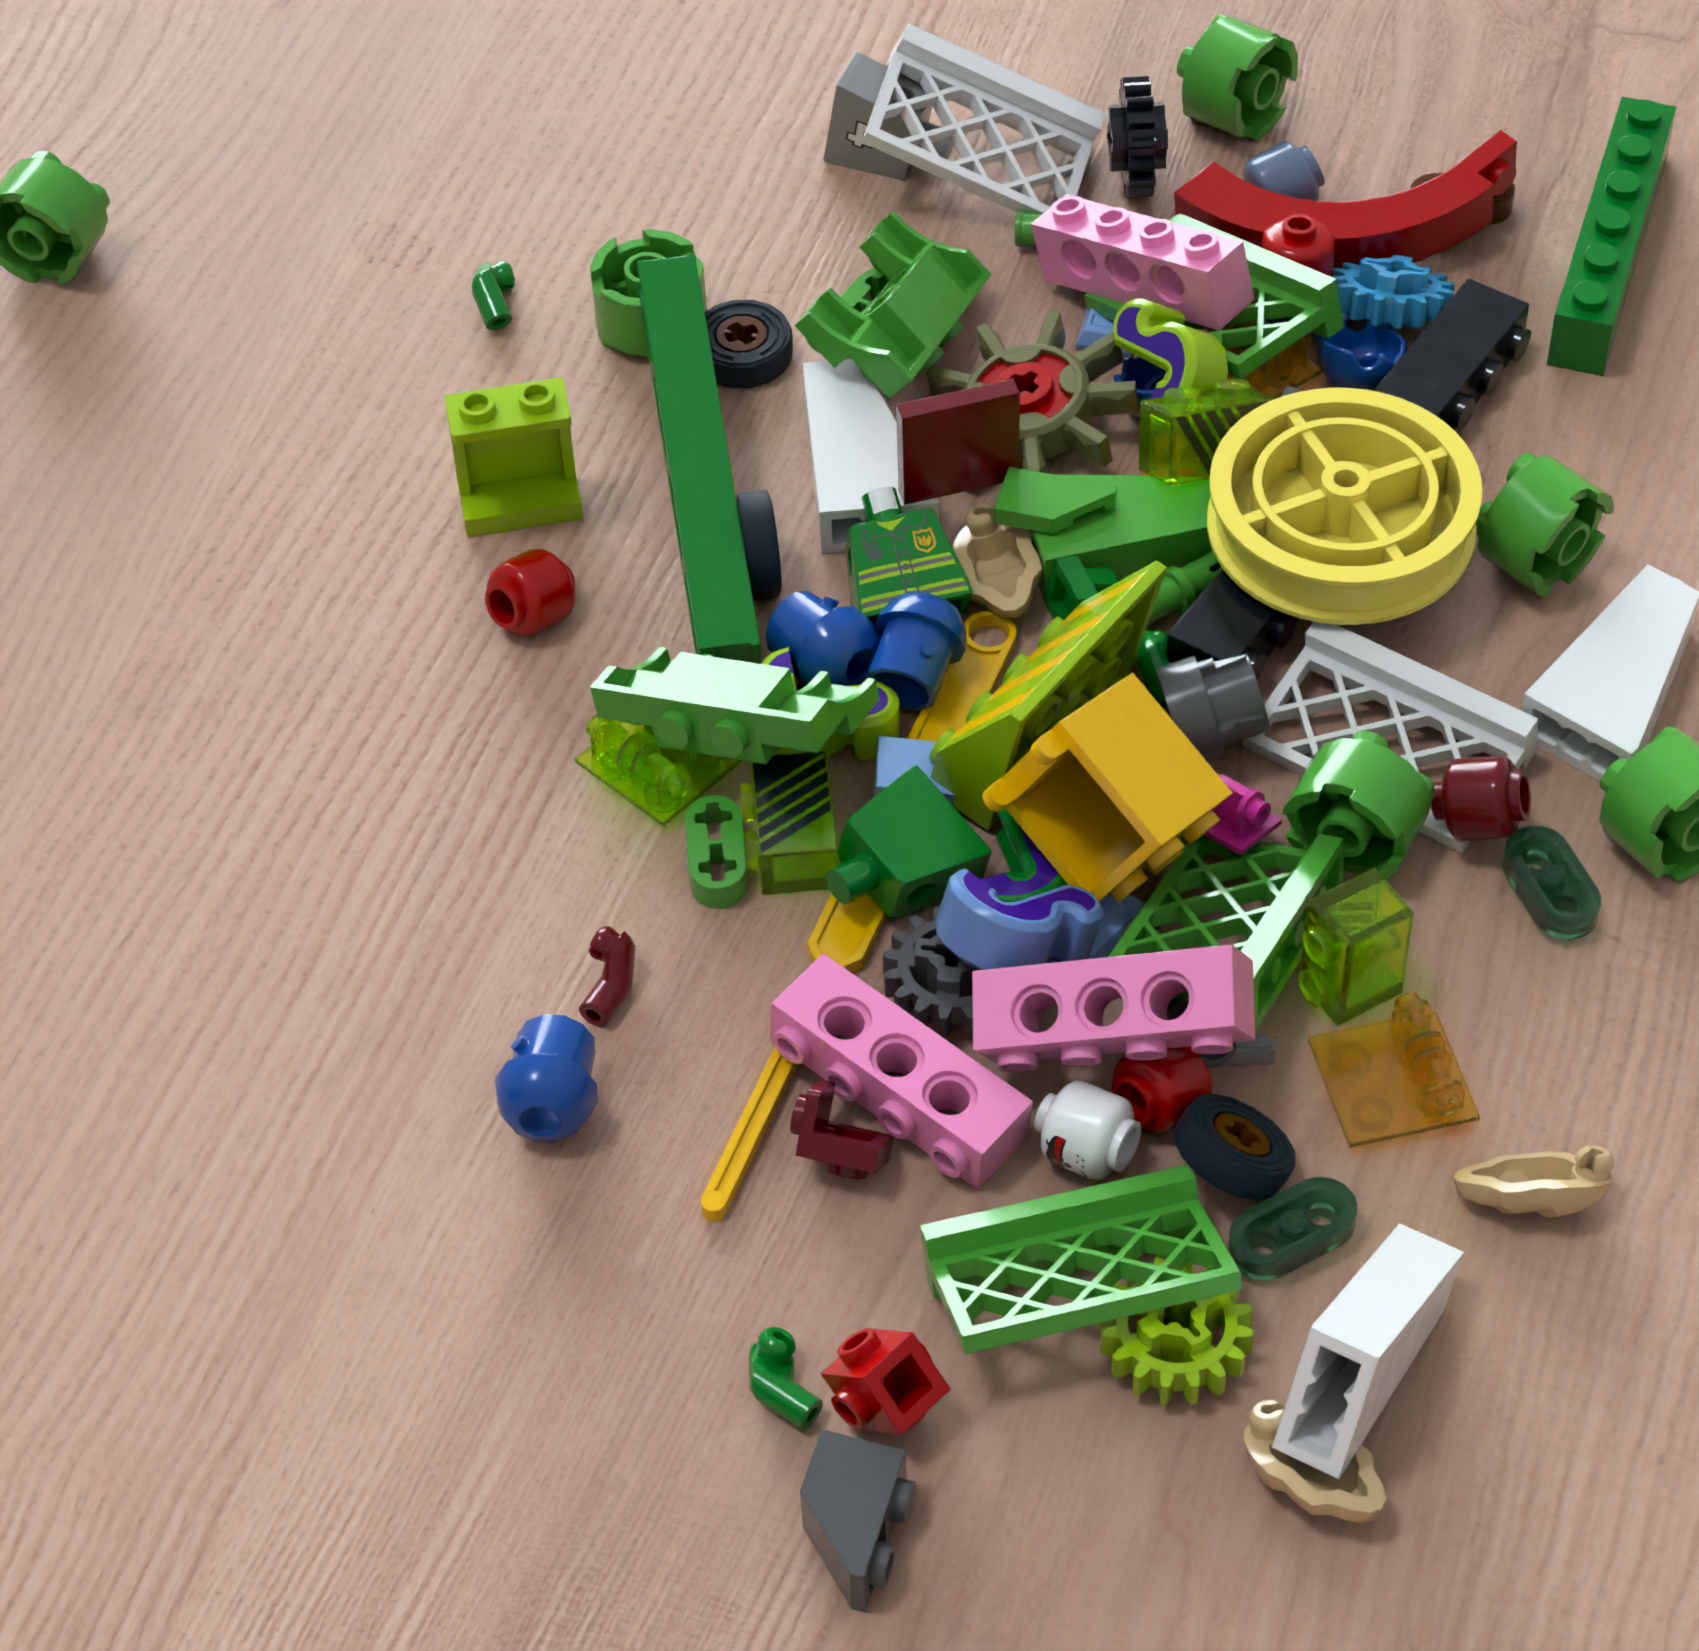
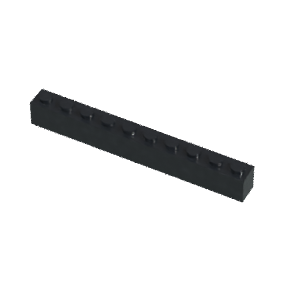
M1468 278L1373 391L1389 394L1414 403L1436 415L1453 430H1462L1469 422L1475 404L1483 394L1490 396L1494 392L1508 363L1511 360L1518 362L1524 355L1531 338V330L1526 328L1529 303ZM1222 569L1168 632L1166 655L1169 662L1173 663L1195 656L1197 662L1213 658V661H1219L1247 653L1256 680H1258L1264 669L1267 657L1276 647L1284 648L1292 638L1299 618L1282 613L1256 600L1242 590Z

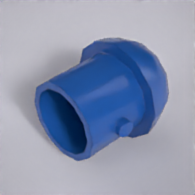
M809 591L794 592L777 606L769 619L765 635L768 649L774 652L789 647L793 674L800 678L804 686L810 683L819 671L829 673L831 684L842 686L862 684L866 679L879 645L876 628L868 617L856 607H837L838 600L826 596L822 600Z
M910 591L893 598L879 614L874 627L878 632L880 642L866 678L876 679V682H881L895 691L899 698V708L920 711L933 706L948 665L959 662L966 650L967 635L965 624L958 609L950 602L929 592Z
M543 1014L526 1021L520 1029L516 1040L511 1044V1049L514 1050L512 1060L507 1061L495 1077L499 1113L514 1132L534 1142L553 1143L576 1134L593 1113L598 1103L597 1084L591 1077L596 1051L594 1036L584 1024L565 1015Z

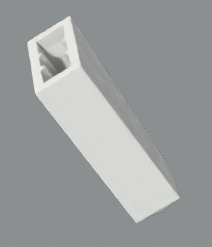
M845 359L835 368L828 361L802 363L804 402L821 554L846 552L849 528L855 524L868 522L861 498L867 492L877 488H896L903 513L927 508L932 509L939 520L938 498L906 505L903 503L898 491L897 422L875 383H871L865 378L860 367L852 359Z
M1647 564L1524 693L1521 711L1538 718L1537 746L1598 781L1601 780L1612 763L1619 759L1629 760L1644 748L1649 742L1691 637L1699 602V591Z
M1398 1224L1311 1326L1272 1448L1337 1479L1341 1477L1444 1312L1464 1254L1463 1251L1405 1225Z

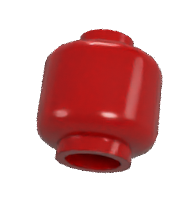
M1292 214L1271 224L1263 233L1261 248L1330 277L1333 276L1335 237L1327 226L1306 214Z
M544 549L528 550L500 563L491 571L485 593V604L493 621L500 627L518 636H532L563 621L572 613L576 600L575 579L571 569L555 554Z
M1191 1046L1167 1048V1056L1157 1060H1133L1126 1058L1125 1054L1114 1067L1111 1093L1130 1101L1134 1110V1120L1140 1122L1143 1131L1161 1134L1175 1128L1184 1110L1198 1096L1212 1093L1210 1067H1208L1204 1060L1200 1059V1054L1191 1051Z

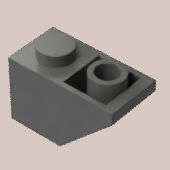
M821 1429L800 1490L803 1529L851 1609L866 1613L874 1586L885 1589L890 1579L896 1546L890 1544L889 1540L895 1522L904 1525L908 1522L915 1499L916 1482L907 1479L906 1450Z

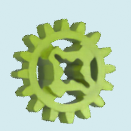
M1162 1256L1155 1257L1154 1265L1160 1266L1165 1260ZM1188 1263L1182 1270V1272L1196 1274V1272H1193V1264ZM1207 1268L1205 1271L1214 1270V1269H1212V1268ZM1128 1281L1127 1286L1116 1283L1113 1288L1128 1290L1141 1287L1143 1284ZM1239 1290L1141 1313L1142 1318L1137 1321V1332L1133 1334L1130 1333L1129 1324L1134 1315L1099 1323V1330H1101L1100 1352L1101 1355L1112 1356L1111 1374L1115 1379L1130 1373L1133 1374L1132 1393L1139 1396L1149 1386L1159 1388L1160 1404L1168 1405L1173 1391H1183L1190 1405L1197 1404L1199 1387L1206 1385L1212 1392L1220 1395L1225 1391L1226 1374L1239 1378L1243 1374L1245 1355L1251 1354L1254 1334V1330L1251 1329L1252 1307L1251 1304L1239 1303ZM1221 1325L1223 1337L1216 1348H1214L1211 1344V1339L1214 1338L1215 1328Z

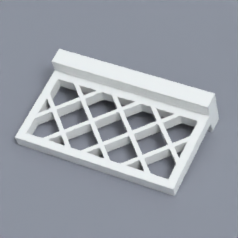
M908 23L890 53L886 64L888 68L861 142L1015 212L1045 213L1050 209V206L1039 202L1032 189L1043 184L1050 183L1058 199L1063 198L1065 195L1077 196L1093 142L1102 129L1106 113ZM899 73L919 83L925 95L907 99L897 81ZM890 99H892L894 104L888 105ZM951 100L971 109L975 117L957 122L947 101ZM933 106L943 127L925 132L914 111ZM900 115L911 136L901 139L881 130L882 121ZM1002 123L1021 132L1025 140L1007 145L996 124ZM982 128L993 150L975 154L964 133ZM951 138L962 159L951 162L940 157L932 143ZM1050 145L1074 156L1073 163L1057 168L1046 146ZM1032 151L1043 172L1025 177L1014 156ZM1000 160L1011 182L1000 184L989 179L982 165Z
M1313 621L1305 633V647L1264 704L1270 727L1273 723L1299 717L1305 739L1281 744L1264 736L1266 733L1242 740V747L1301 776L1315 753L1324 743L1341 738L1352 739L1355 733L1361 730L1377 733L1381 736L1396 733L1403 753L1400 756L1408 761L1417 772H1419L1417 767L1447 760L1452 761L1482 752L1491 756H1506L1513 762L1517 770L1519 768L1525 770L1537 752L1538 718L1339 625ZM1311 670L1333 680L1337 693L1303 700L1299 685ZM1292 697L1294 703L1287 704L1289 699ZM1375 700L1388 707L1391 719L1357 726L1351 705ZM1342 708L1348 729L1314 736L1308 715ZM1430 726L1442 732L1446 745L1412 752L1406 731ZM1431 808L1419 832L1462 854L1471 841H1460L1454 838L1449 832L1446 823L1440 820L1437 821L1433 817Z

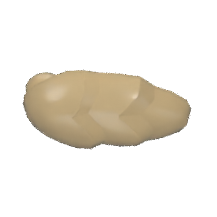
M977 504L966 513V526L958 533L953 544V550L973 591L971 600L972 602L985 605L1002 618H1019L1029 609L1034 596V589L1041 580L1042 565L1040 557L1032 545V537L1027 529L995 524L994 507L988 504Z
M1598 1146L1582 1147L1576 1155L1567 1152L1505 1155L1463 1168L1455 1173L1453 1179L1457 1194L1476 1204L1491 1206L1503 1214L1536 1212L1546 1218H1554L1580 1212L1602 1200L1614 1179L1611 1173L1614 1159L1608 1150Z
M1263 1400L1256 1403L1250 1409L1248 1414L1249 1424L1244 1429V1444L1251 1466L1267 1486L1273 1490L1285 1492L1296 1504L1312 1516L1331 1515L1338 1519L1356 1523L1377 1520L1387 1497L1383 1483L1374 1470V1456L1368 1449L1361 1444L1344 1473L1337 1479L1272 1448L1284 1412L1281 1403L1274 1400Z

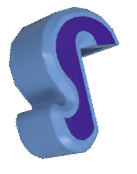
M964 868L949 877L935 920V926L940 940L960 960L978 970L1045 964L1047 959L1056 960L1057 962L1088 959L1104 916V909L1093 894L1072 885H1065L1015 902H1003L999 900L995 889Z

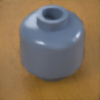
M1287 141L1280 142L1250 158L1243 168V176L1246 182L1277 194L1298 199L1318 201L1320 197L1319 187L1325 184L1319 164L1307 146L1298 148L1293 143Z

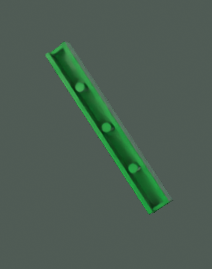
M695 252L686 253V256L637 261L641 287L639 290V300L695 654L703 655L705 653L711 654L713 657L760 664V639Z

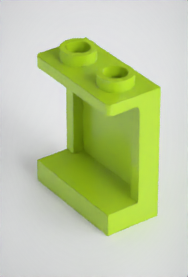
M563 377L444 395L467 537L583 519L571 437V414Z

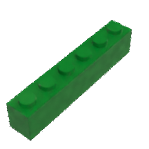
M1621 97L1554 315L1547 365L1604 376L1667 160L1676 106L1660 104L1646 99L1638 100Z

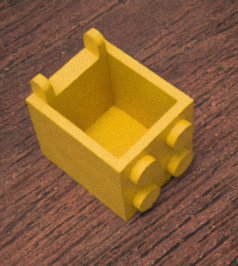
M1132 672L1040 736L1031 745V749L1003 777L992 783L983 792L982 799L984 804L992 811L1000 812L1006 809L1068 885L1090 892L1099 902L1111 895L1119 904L1149 879L1144 874V869L1147 868L1155 877L1184 853L1182 849L1185 846L1180 841L1183 837L1191 845L1220 821L1213 810L1233 792Z

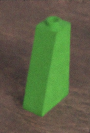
M1053 474L1117 486L1115 508L1102 512L1101 509H1095L1074 518L1073 526L1054 534L1028 530L1032 537V545L1038 553L1042 565V577L1038 587L1043 600L1045 599L1055 558L1078 555L1085 568H1111L1118 582L1156 560L1167 568L1170 566L1181 568L1212 550L1207 532L1210 476Z

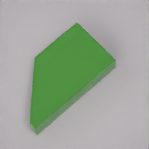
M1009 466L994 506V523L1054 534L1073 526L1074 518L1095 509H1101L1102 512L1115 508L1117 486Z

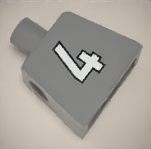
M858 52L854 54L836 85L823 161L901 180L908 177L913 165L861 142L888 68ZM899 73L897 81L907 99L925 95L919 83ZM890 99L888 105L894 104L892 99ZM932 106L914 111L925 132L941 127L929 122ZM900 115L882 121L881 130L901 139L911 136ZM951 138L933 142L932 144L938 155L948 160L954 146Z

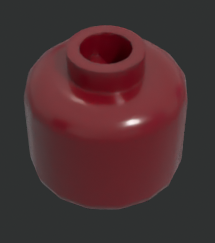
M1506 756L1452 760L1444 771L1442 782H1434L1435 797L1431 802L1433 815L1437 821L1445 820L1449 832L1457 840L1507 838L1516 833L1521 821H1527L1530 817L1531 791L1527 773L1524 770H1517L1513 762Z

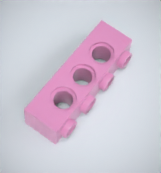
M1065 195L1054 202L1050 209L1031 223L1044 281L1124 304L1132 299L1142 298L1182 312L1185 316V321L1216 330L1222 329L1255 300L1244 242L1241 240L1070 195Z
M1232 944L972 971L973 1051L995 1062L997 1069L1001 1071H1032L1038 1068V1060L1061 1058V1063L1064 1065L1092 1066L1102 1062V1054L1126 1052V1058L1133 1060H1157L1167 1056V1048L1191 1046L1192 1052L1198 1054H1223L1233 1050V1042L1255 1040L1253 960ZM1188 992L1189 1003L1185 1012L1176 1019L1168 1020L1167 1008L1170 1001L1179 993ZM1122 998L1123 1010L1120 1017L1111 1025L1103 1026L1102 1018L1107 1005L1115 999ZM1057 1004L1058 1016L1055 1023L1048 1030L1040 1032L1039 1020L1042 1013L1048 1007Z
M826 954L820 955L771 1003L770 1040L784 1058L794 1064L802 1063L826 1081L835 1082L834 1094L845 1101H855L876 1116L881 1126L890 1135L901 1140L908 1139L926 1152L936 1167L944 1174L952 1178L960 1177L979 1190L1028 1138L1033 1107L1031 1099ZM845 1035L852 1037V1039L843 1040L835 1038V1036ZM898 1072L906 1076L892 1077L886 1075V1073ZM948 1109L953 1110L959 1114L945 1115L939 1113L938 1111Z

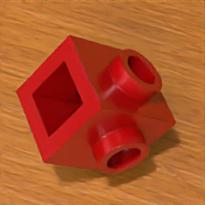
M873 1328L862 1329L849 1336L839 1346L837 1350L839 1357L820 1373L835 1394L831 1398L835 1411L849 1426L856 1430L900 1436L915 1426L925 1416L926 1412L951 1390L932 1362L929 1352L913 1332Z

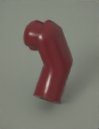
M610 926L601 927L590 943L589 953L591 957L603 961L605 964L600 979L579 1007L581 1016L587 1022L597 1027L606 1026L633 986L636 945L625 931L619 934Z

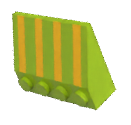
M1156 560L1084 600L1065 620L1059 616L1054 618L1042 633L1038 641V648L1029 657L1022 653L1012 662L1003 677L1002 686L994 694L989 691L983 692L970 708L966 717V723L957 732L948 729L939 738L929 756V760L934 762L930 778L955 795L953 807L988 831L1000 818L997 812L990 810L984 804L982 799L983 792L992 783L1003 777L1031 749V745L1040 736L1051 730L1059 721L1132 673L1167 569L1165 565Z

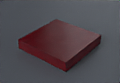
M1014 379L896 404L898 491L904 505L1001 484L1005 479L1009 466L1019 468L1020 392Z

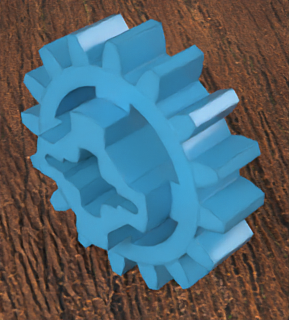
M1393 255L1391 258L1381 259L1366 257L1360 259L1359 265L1344 262L1342 269H1333L1332 276L1337 282L1342 313L1351 312L1350 319L1371 320V325L1387 330L1404 327L1413 329L1424 328V323H1431L1453 297L1455 284L1454 282L1447 281L1448 276L1446 274H1432V267H1418L1412 263L1413 258L1403 255Z

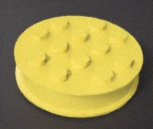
M1321 388L1300 391L1279 397L1252 410L1232 426L1221 440L1214 454L1210 470L1207 532L1213 553L1223 570L1242 590L1263 604L1282 613L1318 623L1361 625L1384 622L1409 615L1432 604L1446 594L1464 574L1475 548L1476 522L1482 502V478L1472 452L1456 431L1436 415L1414 403L1389 394L1356 388Z

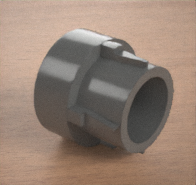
M1247 653L1219 661H1213V658L1197 662L1195 656L1155 668L1170 718L1208 763L1226 758L1225 750L1237 747V742L1271 731L1265 705Z

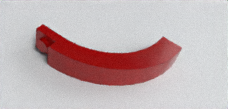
M1500 130L1458 164L1426 183L1384 197L1344 202L1314 201L1277 194L1238 178L1214 161L1174 192L1175 216L1179 213L1261 247L1263 233L1271 224L1292 214H1306L1327 226L1335 237L1333 269H1342L1344 262L1359 265L1360 259L1366 257L1381 259L1391 258L1393 255H1403L1413 258V263L1455 246L1492 222L1494 195L1499 196L1511 186L1516 176L1517 141Z

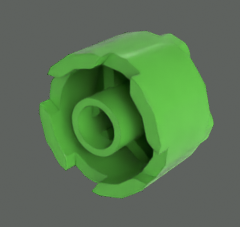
M1223 14L1217 15L1212 21L1211 26L1207 28L1197 41L1195 47L1187 46L1180 55L1177 64V74L1183 78V114L1238 138L1261 139L1274 128L1287 108L1278 104L1284 92L1287 79L1296 82L1298 54L1294 43L1282 38L1277 33L1235 17Z
M35 151L30 158L19 160L8 170L0 182V265L8 272L30 283L36 284L40 277L58 279L59 285L66 284L77 275L105 232L108 222L106 209L110 204L106 190L96 183L88 182L77 171L63 165L59 158L49 151Z
M654 229L642 230L643 239L629 240L618 246L616 237L609 240L595 253L590 266L598 337L602 345L607 348H615L625 354L648 357V350L639 300V290L641 287L637 261L686 256V253L694 252L693 244L688 239L673 232ZM695 255L704 311L706 312L703 263Z
M1527 452L1513 462L1507 474V483L1500 490L1493 502L1488 501L1481 506L1476 522L1479 552L1484 559L1537 595L1548 597L1551 595V584L1559 578L1570 584L1585 569L1598 551L1606 535L1598 531L1597 527L1603 512L1605 514L1613 513L1614 504L1612 497L1555 458L1547 455L1537 458Z
M1667 727L1629 760L1619 759L1608 767L1600 780V788L1606 794L1602 800L1599 820L1604 833L1653 876L1660 879L1662 875L1669 874L1679 882L1699 873V743L1687 736L1679 728Z
M1361 730L1356 732L1352 739L1341 738L1324 743L1311 759L1283 808V814H1287L1291 825L1286 837L1292 847L1304 850L1310 848L1319 833L1344 838L1345 871L1354 874H1365L1362 884H1374L1389 880L1402 865L1429 815L1430 804L1435 797L1434 783L1424 774L1417 772L1408 761L1390 750L1388 742L1377 733Z

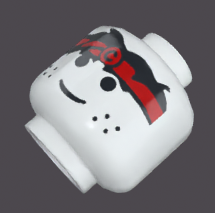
M1080 1080L1070 1082L1057 1095L1049 1093L1041 1102L1034 1121L1035 1130L1041 1133V1150L1045 1159L1093 1180L1104 1179L1113 1171L1120 1173L1125 1170L1136 1152L1141 1136L1140 1122L1134 1120V1110L1129 1100Z

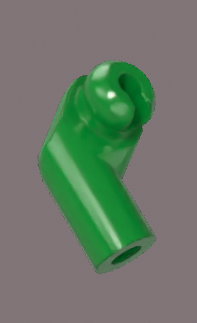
M499 261L494 265H491L489 262L480 265L471 285L474 300L484 324L489 330L501 329L512 321V316L502 291H510L514 288L515 277L510 264L506 261Z
M1146 630L1134 666L1143 678L1150 694L1163 708L1166 707V703L1155 668L1170 663L1166 655L1167 634L1161 630Z
M778 1327L764 1329L758 1336V1342L751 1346L749 1352L750 1390L758 1401L800 1429L806 1430L811 1427L819 1416L823 1401L794 1382V1358L792 1354L796 1349V1343L793 1336L788 1331Z

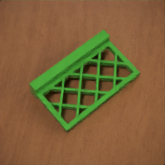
M1179 213L1169 220L1172 223L1203 231H1211L1218 235L1244 242L1255 300L1226 325L1257 321V326L1226 330L1225 325L1220 330L1207 332L1215 335L1224 348L1253 345L1240 355L1226 350L1228 374L1241 380L1309 332L1328 339L1344 328L1335 278ZM1090 293L1084 295L1088 310L1092 308L1099 315L1114 321L1118 311L1124 305V303ZM1281 318L1288 321L1282 323L1267 324V320ZM1188 321L1182 324L1194 329L1209 328Z
M1319 833L1308 850L1259 841L1242 855L1205 835L1191 845L1187 843L1183 849L1184 853L1173 863L1108 957L1182 950L1197 945L1201 948L1220 946L1216 940L1242 934L1247 941L1233 945L1253 960L1256 1032L1302 959L1304 950L1309 948V946H1304L1305 938H1315L1317 933L1306 934V927L1310 925H1323L1325 922L1307 921L1308 913H1331L1332 909H1309V901H1337L1343 894L1344 838ZM1205 854L1229 858V860L1206 865L1202 858ZM1280 868L1290 870L1291 872L1267 877L1263 871ZM1246 876L1250 881L1249 883L1225 888L1221 884L1223 881ZM1204 887L1208 892L1187 899H1182L1178 894ZM1265 899L1270 905L1244 912L1240 905ZM1223 910L1228 916L1201 923L1197 916ZM1178 921L1185 927L1163 934H1158L1154 929L1155 927ZM1182 992L1176 995L1174 999L1189 1002L1188 992Z
M1188 1164L920 1225L928 1285L933 1297H940L964 1354L1242 1290L1241 1272L1198 1199L1196 1177ZM1144 1252L1167 1258L1160 1266L1137 1261ZM1188 1263L1214 1269L1196 1274L1182 1272ZM1077 1268L1099 1273L1092 1282L1069 1277ZM1120 1279L1143 1284L1141 1287L1128 1290L1113 1288ZM1008 1284L1030 1289L1023 1298L1001 1293ZM1051 1295L1074 1300L1072 1303L1059 1306L1044 1304ZM983 1311L1005 1316L1003 1319L972 1325V1322Z

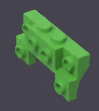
M891 211L884 217L859 246L869 257L873 267L889 279L888 283L865 312L861 313L854 309L830 287L812 303L794 325L805 336L811 348L820 353L834 368L850 357L860 367L865 378L871 383H875L889 399L909 384L917 374L921 375L927 371L943 355L944 351L941 347L953 339L964 327L959 317L992 275L969 249L950 247L930 240L906 224L894 211Z
M659 647L642 664L630 669L609 665L590 687L598 718L628 722L633 725L652 726L657 747L767 764L780 747L790 748L795 751L818 753L832 734L852 735L880 699L876 679L866 678L862 685L856 688L831 684L829 673L819 671L810 683L795 692L790 668L718 658L705 653L698 655L680 652L674 660H670L668 649L664 647Z

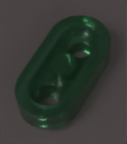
M1535 825L1522 827L1514 835L1508 837L1502 862L1503 871L1538 927L1552 937L1565 940L1578 939L1588 935L1595 928L1598 921L1601 894L1565 838L1553 829ZM1527 865H1537V866H1540L1541 868H1540V869H1534V868H1531V867H1529V866H1527Z
M1327 1177L1306 1179L1240 1213L1230 1227L1228 1251L1244 1276L1260 1281L1278 1279L1342 1246L1351 1238L1357 1216L1356 1198L1346 1185L1335 1179ZM1316 1217H1322L1329 1220L1331 1223L1327 1225H1317L1313 1223L1311 1219ZM1265 1247L1273 1253L1262 1254L1253 1251V1249Z

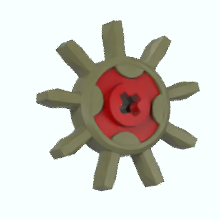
M1060 311L1048 312L1040 329L1037 343L1034 345H1023L1006 349L1000 336L987 323L976 327L979 347L985 362L972 375L936 366H931L926 372L932 396L1014 379L1020 392L1019 464L1023 465V469L1047 474L1048 470L1045 461L1054 459L1071 448H1074L1099 465L1106 467L1113 461L1108 437L1091 426L1093 417L1140 414L1141 409L1136 381L1091 383L1124 361L1121 348L1114 343L1113 332L1073 355L1063 350L1066 334Z

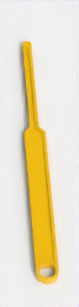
M982 611L971 615L965 620L966 650L959 662L948 665L933 706L920 711L907 739L937 742L948 729L957 732L966 723L967 714L977 698L985 691L994 693L1016 645V627L1010 618H1002L992 611ZM994 627L1002 630L1008 638L1000 645L987 647L975 643L970 638V635L977 629ZM831 893L807 941V953L812 963L824 953L851 973L863 968L887 918L868 893L849 904L840 903ZM774 1047L701 1197V1213L708 1221L716 1222L726 1216L798 1064H794L784 1058L776 1047Z

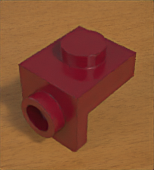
M820 1080L808 1089L806 1095L800 1094L794 1105L790 1131L791 1134L799 1135L795 1156L828 1163L827 1171L840 1177L865 1179L868 1172L875 1174L889 1162L894 1137L886 1133L829 1121L836 1084L835 1082Z

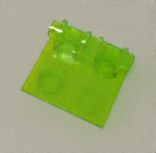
M598 715L592 717L586 727V734L590 736L591 746L575 758V763L663 827L743 762L736 759L706 754H692L687 751L657 747L652 726L633 725L628 722L598 718Z

